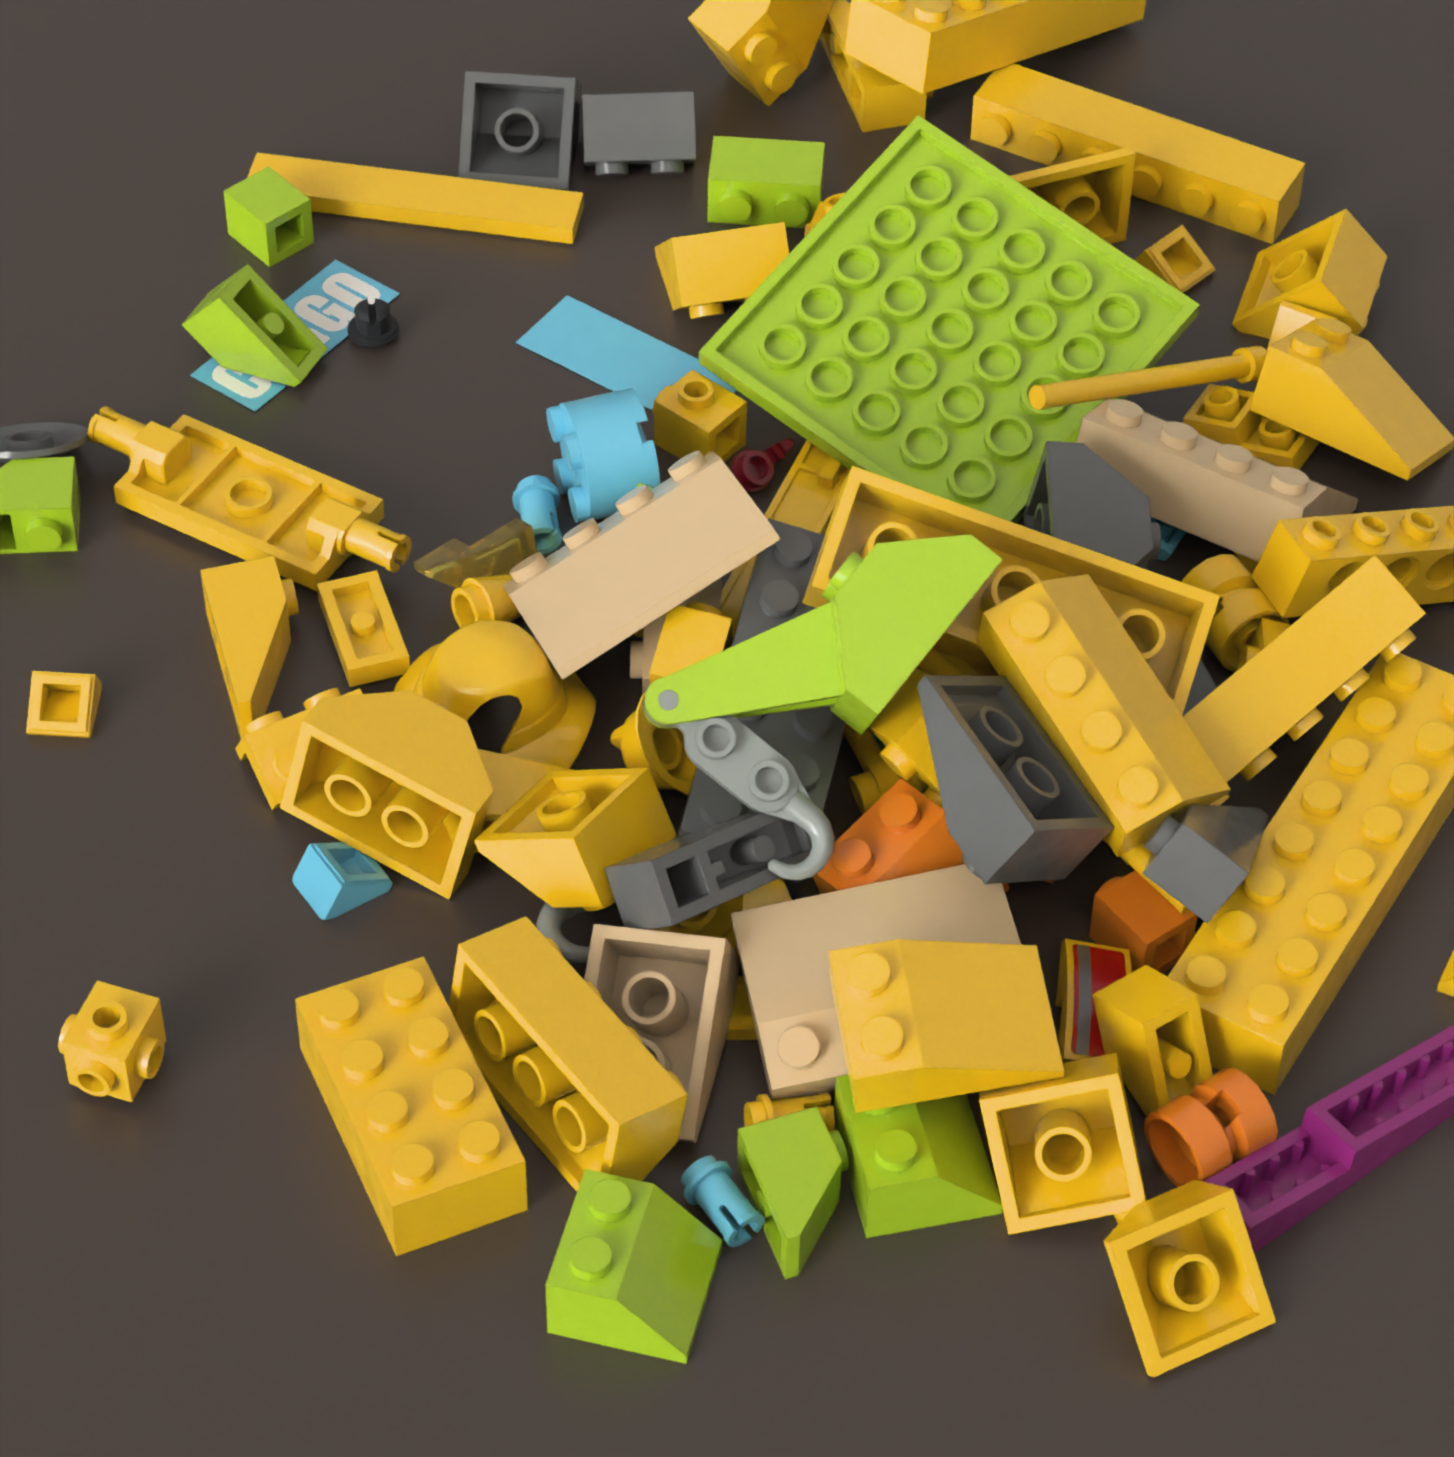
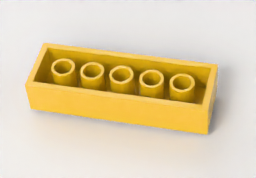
M851 0L845 54L915 91L925 94L1142 20L1144 18L1146 0Z
M854 466L851 467L841 486L802 601L803 604L818 608L829 603L821 594L830 584L831 578L853 551L864 559L876 543L972 534L1003 560L932 649L996 671L976 641L982 613L1039 581L1089 574L1181 715H1183L1220 595Z

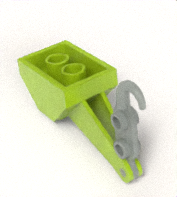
M972 534L876 543L864 559L853 551L831 578L830 584L821 594L829 603L673 674L655 680L648 687L643 698L642 707L644 715L656 727L679 729L684 735L685 752L691 762L749 809L757 813H764L796 823L804 829L812 841L809 856L797 864H785L777 859H772L768 862V869L783 879L799 881L811 878L826 867L833 854L835 837L831 822L822 810L811 801L790 761L738 719L830 706L831 712L862 735L1003 559Z

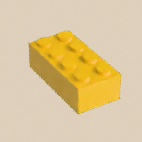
M424 956L295 999L300 1049L396 1256L528 1210L526 1161Z

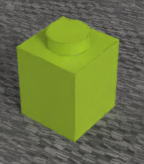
M269 166L224 190L228 234L268 267L279 263L314 243L311 199Z

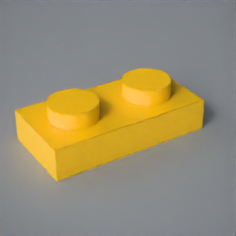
M377 570L317 583L318 601L349 687L403 675L410 667V658Z

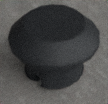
M376 298L374 304H369L368 299L357 303L354 308L355 317L349 322L347 329L350 339L356 344L367 348L383 347L393 342L398 336L399 324L397 319L390 314L389 305L385 301Z

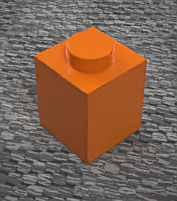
M1134 870L1124 877L1117 876L1111 878L1095 893L1089 937L1100 945L1129 949L1132 972L1144 965H1148L1160 973H1164L1176 965L1193 939L1198 916L1192 911L1182 915Z

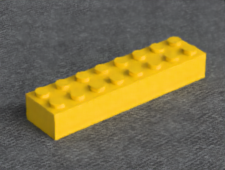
M1398 653L1389 662H1386L1381 655L1368 673L1370 678L1358 688L1264 830L1249 874L1208 923L1203 922L1168 975L1169 978L1197 993L1211 1066L1220 1071L1224 1068H1236L1251 1078L1260 1089L1273 1095L1277 1092L1454 807V675L1402 653Z

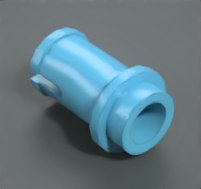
M532 475L522 479L512 496L514 509L521 516L524 548L528 550L532 547L531 552L534 554L538 552L542 554L550 553L556 550L562 542V534L559 529L556 512L561 499L558 488L547 477L541 475Z
M711 1155L702 1157L691 1164L681 1177V1183L685 1187L683 1197L690 1205L698 1204L724 1236V1240L729 1247L740 1246L753 1238L744 1226L749 1224L758 1233L764 1225L765 1218L752 1206L731 1179L733 1169L726 1161H717Z

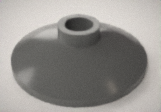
M31 422L0 427V462L8 463L12 459L62 457L89 441L88 428L68 422Z

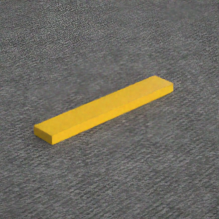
M258 152L247 176L248 178L269 166L311 199L312 212L573 244L584 209V193Z

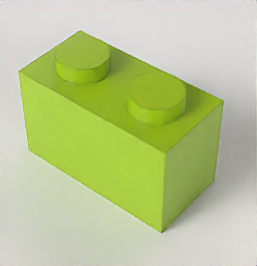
M713 136L708 175V222L745 225H766L785 222V227L805 228L806 224L811 222L819 202L822 201L825 142Z

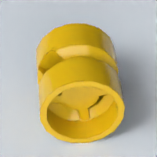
M1220 554L1206 559L1194 567L1181 582L1220 595L1205 645L1224 668L1236 671L1240 653L1245 645L1251 646L1262 617L1286 624L1290 623L1288 618L1281 617L1252 579V573L1239 558L1232 554Z

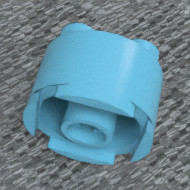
M634 389L618 390L568 401L546 409L550 435L554 443H560L562 458L553 460L555 481L561 495L568 494L571 513L576 523L591 518L598 520L610 517L619 511L615 503L625 494L635 489L639 482L655 487L660 484V473L654 441H646L641 425L636 424L648 421L642 402Z

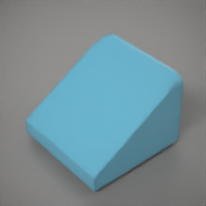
M344 842L309 844L292 878L294 886L322 920L336 918L389 892L393 885L390 878L375 859Z

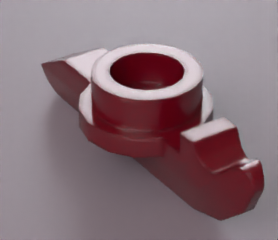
M792 438L779 441L765 451L746 449L736 454L731 460L730 471L747 493H757L765 489L774 474V464L785 457V454L794 445V441Z

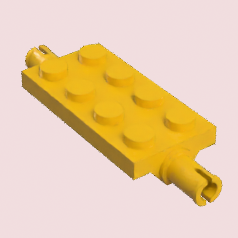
M104 406L99 409L101 415L95 413L89 423L88 436L91 442L104 445L130 458L131 462L128 472L114 485L117 504L246 561L274 556L280 576L287 579L292 578V581L314 591H317V583L326 582L341 564L353 554L385 567L392 573L400 569V565L397 563L404 565L410 555L412 541L409 536L398 534L378 525L385 517L383 499L185 414L168 428L153 421L145 425Z

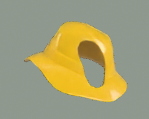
M481 620L467 624L448 636L442 643L427 649L410 665L397 682L393 691L411 690L467 721L482 704L491 699L506 695L517 697L522 709L501 748L500 754L570 769L580 753L596 711L594 695L583 684L576 672L562 680L544 650L527 631L511 622L499 620Z

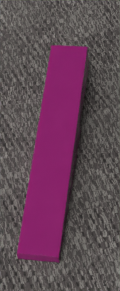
M1454 1025L1308 1106L1301 1126L1202 1181L1234 1189L1254 1253L1454 1115Z

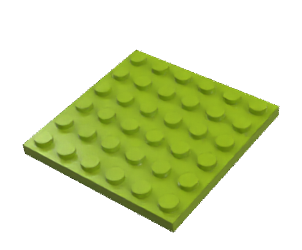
M917 115L699 351V364L833 459L839 461L849 470L854 466L1017 524L1023 517V511L1046 441L1077 443L1082 418L1107 400L1036 410L1029 402L1031 387L1152 368L1196 319L1200 304ZM1128 396L1116 397V398H1110V399H1113V400H1115V399L1125 400Z

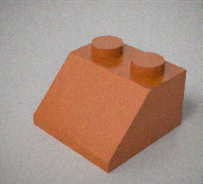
M901 778L834 842L833 854L823 870L813 876V879L820 894L963 865L965 863L962 858L963 852L948 832L944 809ZM1002 883L1006 893L1010 888L1008 883Z

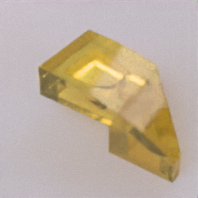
M516 517L470 546L453 538L413 563L415 570L451 587L459 588L462 587L464 580L467 578L510 574L509 572L513 567L529 556L538 553L532 526Z

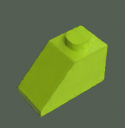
M248 264L212 289L181 324L221 367L292 387L297 386L303 381L328 350L326 345Z
M817 1106L738 1129L737 1171L753 1207L765 1218L762 1228L785 1280L799 1276L840 1201L841 1172L847 1171L849 1168L847 1150L840 1133L837 1130L828 1131Z

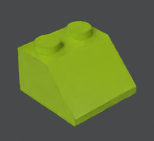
M848 1075L836 1077L834 1130L840 1133L847 1150L849 1168L846 1172L866 1238L1002 1214L1001 1198L966 1094L855 1113Z
M585 1169L546 1281L547 1333L687 1364L722 1251L723 1240L655 1184Z

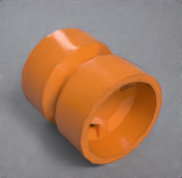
M1224 1068L1196 1085L1190 1091V1096L1179 1095L1151 1112L1145 1119L1144 1133L1155 1162L1164 1175L1174 1185L1179 1187L1193 1180L1204 1181L1262 1147L1276 1141L1278 1128L1268 1099L1258 1085L1238 1069Z

